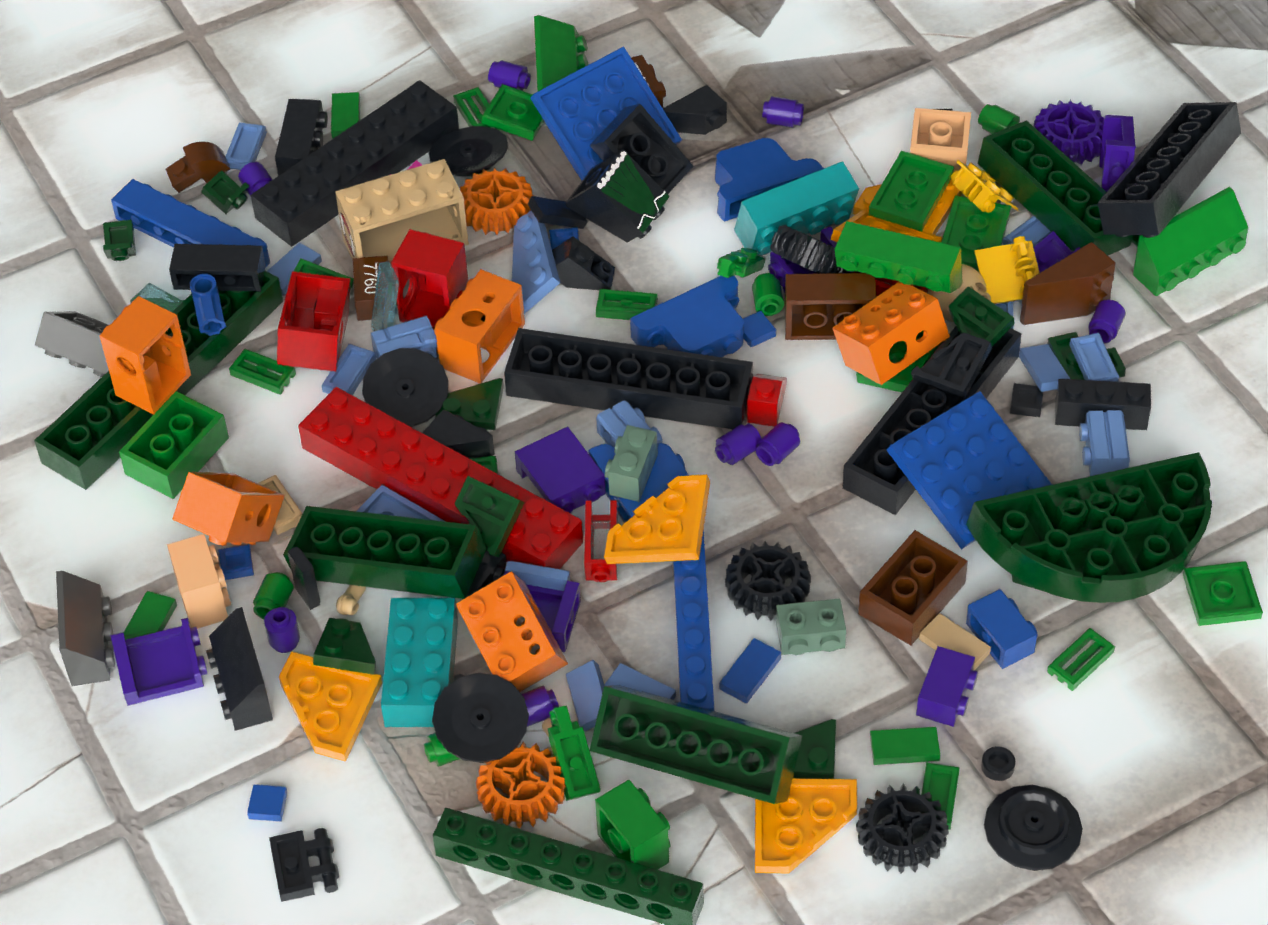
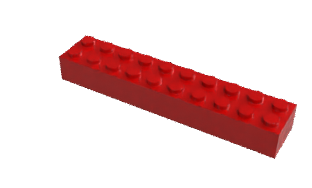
M335 387L298 425L301 444L304 450L376 490L381 485L389 488L446 522L469 524L467 518L462 516L454 505L467 476L525 502L501 552L506 555V562L514 561L561 569L583 543L582 520L338 387Z

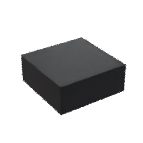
M1014 383L1010 414L1040 417L1043 392L1040 391L1038 386Z

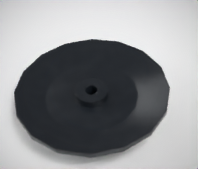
M471 126L457 129L443 135L433 143L429 151L430 163L445 159L452 175L468 177L473 176V173L481 174L483 169L489 170L504 157L508 149V142L506 136L501 131L487 126Z
M399 348L384 353L370 365L363 378L362 395L364 401L369 405L413 427L428 422L440 412L444 400L448 397L449 381L443 366L431 354L418 349Z
M475 673L459 677L443 689L435 701L432 722L437 739L449 753L464 761L486 763L502 759L518 747L527 731L529 713L524 697L512 683L497 675Z
M1036 785L1012 787L997 795L987 808L984 821L987 842L996 854L1015 867L1032 871L1053 869L1068 861L1079 848L1083 830L1079 813L1066 797L1050 788Z

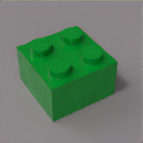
M629 779L595 799L597 833L614 857L658 870L669 863V848L671 845L668 839V830H670V825L661 812L656 813L650 806L651 803L646 792L642 788L637 789Z

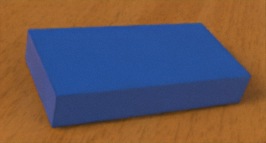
M754 638L720 681L719 689L747 704L781 660L782 652Z

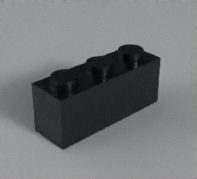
M288 99L275 154L278 176L323 146L322 129L327 128L328 115L326 111H323L321 100Z
M174 244L169 272L174 290H190V282L195 276L209 274L215 278L218 291L261 292L266 264L262 246Z
M1058 379L1055 399V425L1080 426V423H1085L1088 411L1103 410V412H1106L1107 410H1121L1124 414L1126 429L1147 430L1151 411V384Z

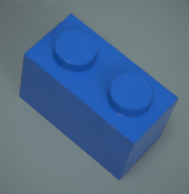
M1001 589L968 605L967 626L978 639L991 647L990 654L1002 669L1035 653L1038 636L1035 626L1030 621L1024 619L1015 601L1011 598L1008 599Z

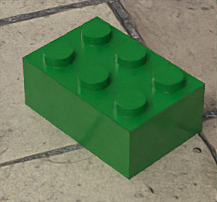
M176 391L119 451L125 475L174 499L183 489L188 472H199L229 439L225 417L223 414Z

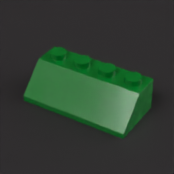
M541 15L534 16L538 92L589 64L584 51L588 50L585 37L583 35L579 36L575 26Z
M1229 186L1174 216L1163 231L1155 237L1146 238L1140 235L1133 276L1153 295L1158 296L1165 291L1174 289L1177 284L1186 279L1194 278L1204 269L1217 265L1229 255L1239 253L1246 245L1249 227L1234 190Z
M846 221L835 247L836 265L847 271H858L870 274L876 278H887L906 285L913 284L926 287L936 292L952 293L959 289L963 283L961 247Z

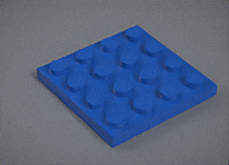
M624 46L534 93L530 98L581 181L592 167L603 161L591 148L590 144L625 107L641 104L675 145L682 141Z
M981 391L891 444L887 449V452L961 550L976 541L966 525L974 502L1052 485Z

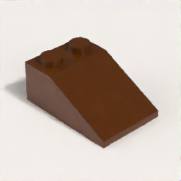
M1091 242L1024 283L1020 322L1023 325L1088 316L1093 313L1099 302L1111 299L1110 295L1116 262Z

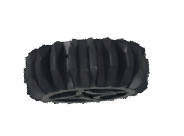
M786 225L779 226L777 232H775L770 246L773 253L818 274H838L844 272L843 268L836 265L835 247Z
M765 540L760 547L752 543L750 550L741 548L739 555H733L731 564H728L726 569L725 587H727L729 600L734 601L736 609L743 608L745 616L755 613L757 620L762 615H766L771 621L774 615H776V605L805 602V597H808L810 593L811 574L808 571L807 561L802 560L800 552L792 553L790 545L782 549L779 542L774 546H769ZM750 574L752 576L751 581L746 584L744 579ZM790 577L792 583L786 587L784 585L785 580Z
M903 783L900 790L895 791L889 785L887 794L877 790L875 800L867 798L865 808H860L858 813L859 820L856 823L858 843L860 846H863V853L866 857L872 856V862L875 866L884 862V868L887 872L893 866H898L900 874L908 866L916 872L918 870V863L928 868L930 858L938 859L940 849H944L947 844L946 837L949 834V826L946 823L947 815L945 811H941L939 800L932 801L930 792L920 795L918 786L912 791H907ZM892 813L888 819L882 820V824H878L883 817ZM928 832L921 841L913 844L915 839L922 837L923 833Z

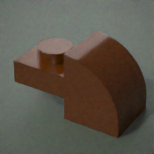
M195 142L184 146L183 150L186 156L166 168L170 182L178 193L201 178L208 183L221 170L224 173L230 170L221 148L210 142Z

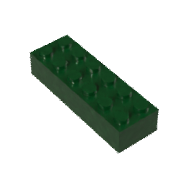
M1027 120L983 138L977 164L1051 232L1054 231L1072 251L1092 242L1108 256L1131 245L1133 235L1116 237L1115 235L1103 234L1098 202L1107 192Z
M306 506L283 556L291 569L287 551L295 547L300 548L314 568L316 581L465 599L487 548L477 525Z
M611 685L604 686L589 751L772 804H778L788 801L802 735L625 686Z

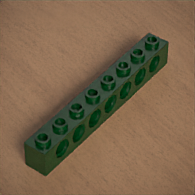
M445 807L433 833L437 857L664 925H696L704 904L703 883L450 808Z

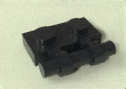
M325 828L316 829L314 831L315 839L309 841L304 840L302 830L269 837L281 902L315 895L313 883L319 881L323 882L325 892L327 893L338 890L337 879L339 878L338 866L333 863V841L328 838ZM317 856L320 865L310 867L308 857Z

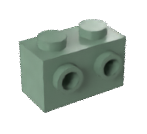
M627 425L623 437L618 436L616 440L615 456L613 460L609 459L607 462L605 478H609V495L639 502L658 456L657 432Z
M840 598L776 605V627L782 652L781 655H802L806 652L816 651L831 652L845 648L846 625Z

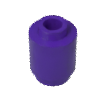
M501 60L500 62L494 61L489 69L488 81L493 83L495 87L500 88L503 84L523 91L530 84L531 75L528 73L526 66Z
M771 96L769 102H764L762 117L767 118V124L792 128L794 125L801 126L804 104L798 103V100Z
M260 162L246 164L240 170L238 176L242 185L246 182L250 186L247 190L250 197L255 191L273 180Z
M1114 300L1099 302L1088 326L1089 335L1099 333L1104 344L1113 340L1117 336L1126 315L1123 306Z
M778 423L759 440L755 450L758 458L767 466L780 464L800 445L799 432L791 424Z
M740 424L716 440L715 453L723 463L727 462L729 465H734L755 452L761 436L752 424Z
M278 607L269 611L265 616L264 625L270 646L280 653L291 652L296 648L300 640L295 613L285 607Z
M544 685L522 694L529 713L527 727L550 718L549 712L559 707L553 690L546 691Z

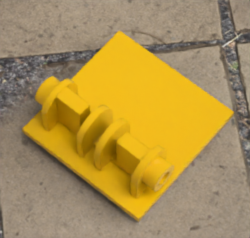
M957 160V163L962 168L952 173V184L963 192L982 212H992L998 199L1018 211L1019 208L1011 202L1014 197L1003 187L996 185V180L986 171H981L971 162L967 166Z
M1024 236L1013 239L1014 244L974 250L979 273L986 283L987 293L990 294L992 303L999 304L1022 300L1024 283L1039 274L1032 240L1026 241Z

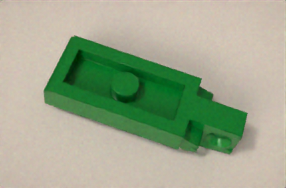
M741 248V250L733 251L718 259L717 269L719 271L717 274L726 278L734 275L744 278L762 270L766 258L757 256L758 252L753 249Z
M567 705L554 708L549 712L552 727L548 728V738L554 757L556 756V766H561L560 777L565 779L564 794L566 801L599 793L601 789L583 727H579L577 721L571 722Z

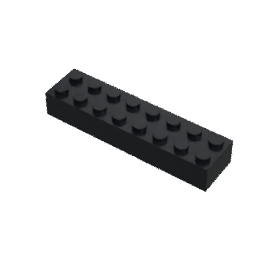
M417 81L251 194L255 219L288 245L294 246L339 214L335 191L398 173L428 153L433 143L443 135L459 129L457 106L422 81Z
M1237 102L1183 103L1098 202L1103 234L1115 235L1116 237L1143 235L1146 238L1159 235L1241 134Z
M956 326L950 332V337L943 341L934 353L941 348L949 346L951 341L960 335ZM1010 328L992 346L988 357L965 398L913 379L844 464L842 489L896 515L916 489L887 452V449L891 444L979 391L987 398L1018 359L1022 333ZM932 355V356L930 357V359L926 362V364H927L928 362H930L932 359H934V358H933V355Z
M518 328L504 371L506 396L598 410L612 409L614 405L625 400L633 409L639 408L645 417L734 429L740 424H744L747 399L753 378V362Z

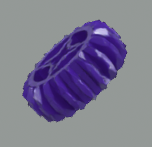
M1071 99L1068 103H1063L1060 100L1057 105L1049 103L1046 109H1041L1039 115L1034 120L1033 127L1071 161L1077 162L1082 166L1085 160L1092 162L1094 157H1100L1104 117L1101 116L1100 110L1093 111L1092 105L1083 106L1082 101L1075 104L1072 103Z

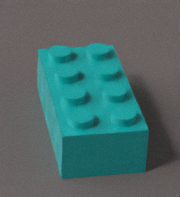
M839 162L743 200L734 230L744 248L753 249L760 255L768 254L772 251L770 249L772 238L779 226L786 225L802 233L815 235L834 223L835 225H840L850 218L859 187L844 162Z
M391 598L381 709L385 727H434L432 717L435 701L443 689L454 680L458 627L455 598Z

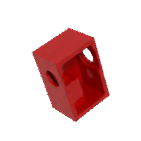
M409 229L391 261L399 321L404 323L427 316L434 330L437 321L440 318H444L450 310L453 300L460 297L469 281L465 244L463 242ZM409 280L408 292L403 298V289Z
M292 271L278 325V365L336 372L349 316L350 278Z

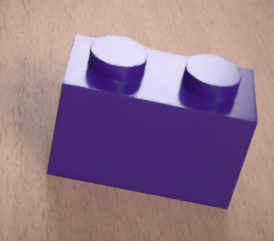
M937 646L918 696L916 716L954 727L958 715H965L969 702V697L965 696L968 689L974 690L978 678V671L973 670L975 657Z

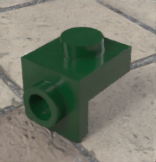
M221 170L202 188L201 193L227 214L233 208L238 210L247 201L246 193L250 186L245 182L240 187Z
M132 220L103 223L105 240L103 250L108 259L111 258L113 261H124L129 259V256H136Z

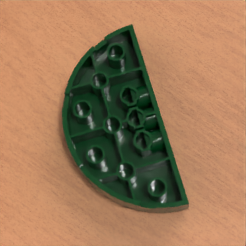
M1198 452L976 501L973 504L966 525L981 548L997 564L1019 580L1039 590L1066 599L1083 602L1106 603L1131 600L1162 588L1176 578L1190 562L1207 528L1211 515L1210 477L1206 465Z

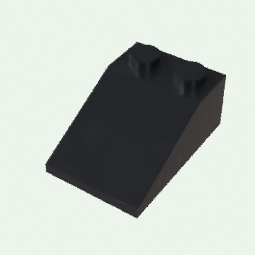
M641 104L625 107L590 144L591 148L602 160L623 149L667 194L694 167Z

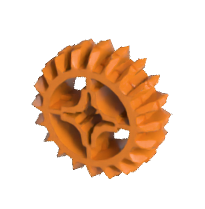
M494 167L493 171L487 172L483 169L481 175L473 173L472 179H465L464 186L460 187L464 197L467 226H472L475 232L483 229L485 235L490 231L495 232L496 235H498L499 231H505L509 234L510 228H514L518 219L531 211L527 203L534 196L530 183H527L525 176L519 177L517 171L509 173L507 168L503 171H497Z
M523 741L519 748H516L502 759L486 762V765L480 766L479 777L476 780L478 800L482 803L485 813H491L494 821L503 818V824L507 826L513 821L516 822L519 829L522 827L523 822H529L534 828L536 824L535 819L539 818L546 822L548 813L556 814L558 804H563L565 779L560 777L561 766H556V756L551 757V752L548 748L540 752V747L537 743L531 748H527ZM534 771L541 774L547 782L542 781L541 777L534 775ZM495 787L502 789L503 793L508 794L509 799L502 796Z

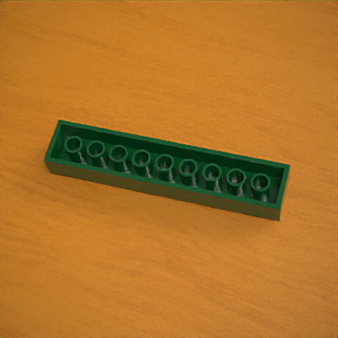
M265 271L261 292L219 291L226 328L222 329L220 334L209 336L208 334L200 333L192 294L172 311L178 317L191 371V376L177 389V392L186 395L283 302L278 277ZM169 328L165 334L173 336L172 330ZM108 371L34 440L40 461L43 465L87 490L120 458L119 451L153 414L116 396Z

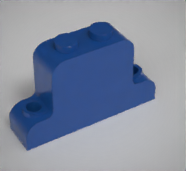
M762 138L722 150L717 154L715 181L720 186L717 193V214L724 222L737 218L743 200L824 168L814 159L792 160L780 145L770 138Z
M719 276L631 317L630 331L632 340L636 345L656 347L664 345L668 350L724 357L735 353L744 343V321L735 310L739 303L738 280L735 276L729 278Z
M657 443L658 456L639 502L609 495V478H605V494L609 500H617V513L624 523L634 516L633 511L652 496L657 498L669 488L667 484L675 477L689 476L680 454H675L667 444ZM601 444L589 449V455L604 475L608 460H613L615 456L614 447L608 444Z

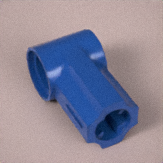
M199 274L191 280L190 290L200 333H205L209 336L220 334V331L226 328L216 280L212 275Z

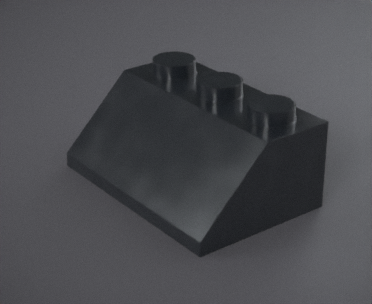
M240 607L235 609L209 635L212 649L206 650L210 668L217 667L219 674L213 675L217 693H224L226 700L220 701L225 720L232 719L235 731L273 720L243 608Z

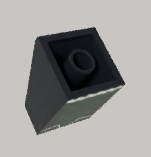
M621 149L592 167L566 201L565 205L572 211L628 243L636 237L642 239L652 229L650 223L665 211L663 205L670 196Z

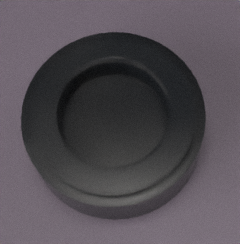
M992 747L984 752L981 769L989 779L1004 781L1013 775L1016 760L1010 750L1004 747Z

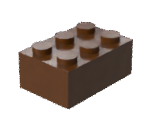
M866 273L785 274V340H836L832 328L843 321L846 316L853 314L876 298L875 277Z
M914 530L860 591L858 614L912 646L920 636V632L964 586L968 560Z

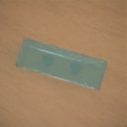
M389 261L381 262L378 266L371 321L373 332L391 327L394 323L399 280Z

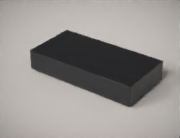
M532 196L527 203L539 223L572 228L578 227L579 229H584L588 223L586 218L569 209L565 205L566 201Z
M295 547L287 551L295 589L311 610L320 605L314 568L302 550Z

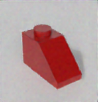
M764 374L753 376L747 399V423L773 427L778 424L787 378Z

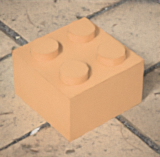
M915 108L910 153L953 166L954 171L960 170L962 167L957 163V160L965 165L967 161L971 112Z
M204 534L167 544L176 581L191 628L197 627L198 629L224 621L228 617L226 607L231 606V601L214 544L208 546Z

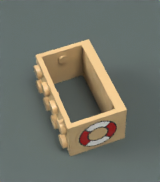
M445 159L335 191L342 237L352 260L353 258L388 256L389 267H392L391 261L409 229L463 242L465 246L469 245L464 197Z

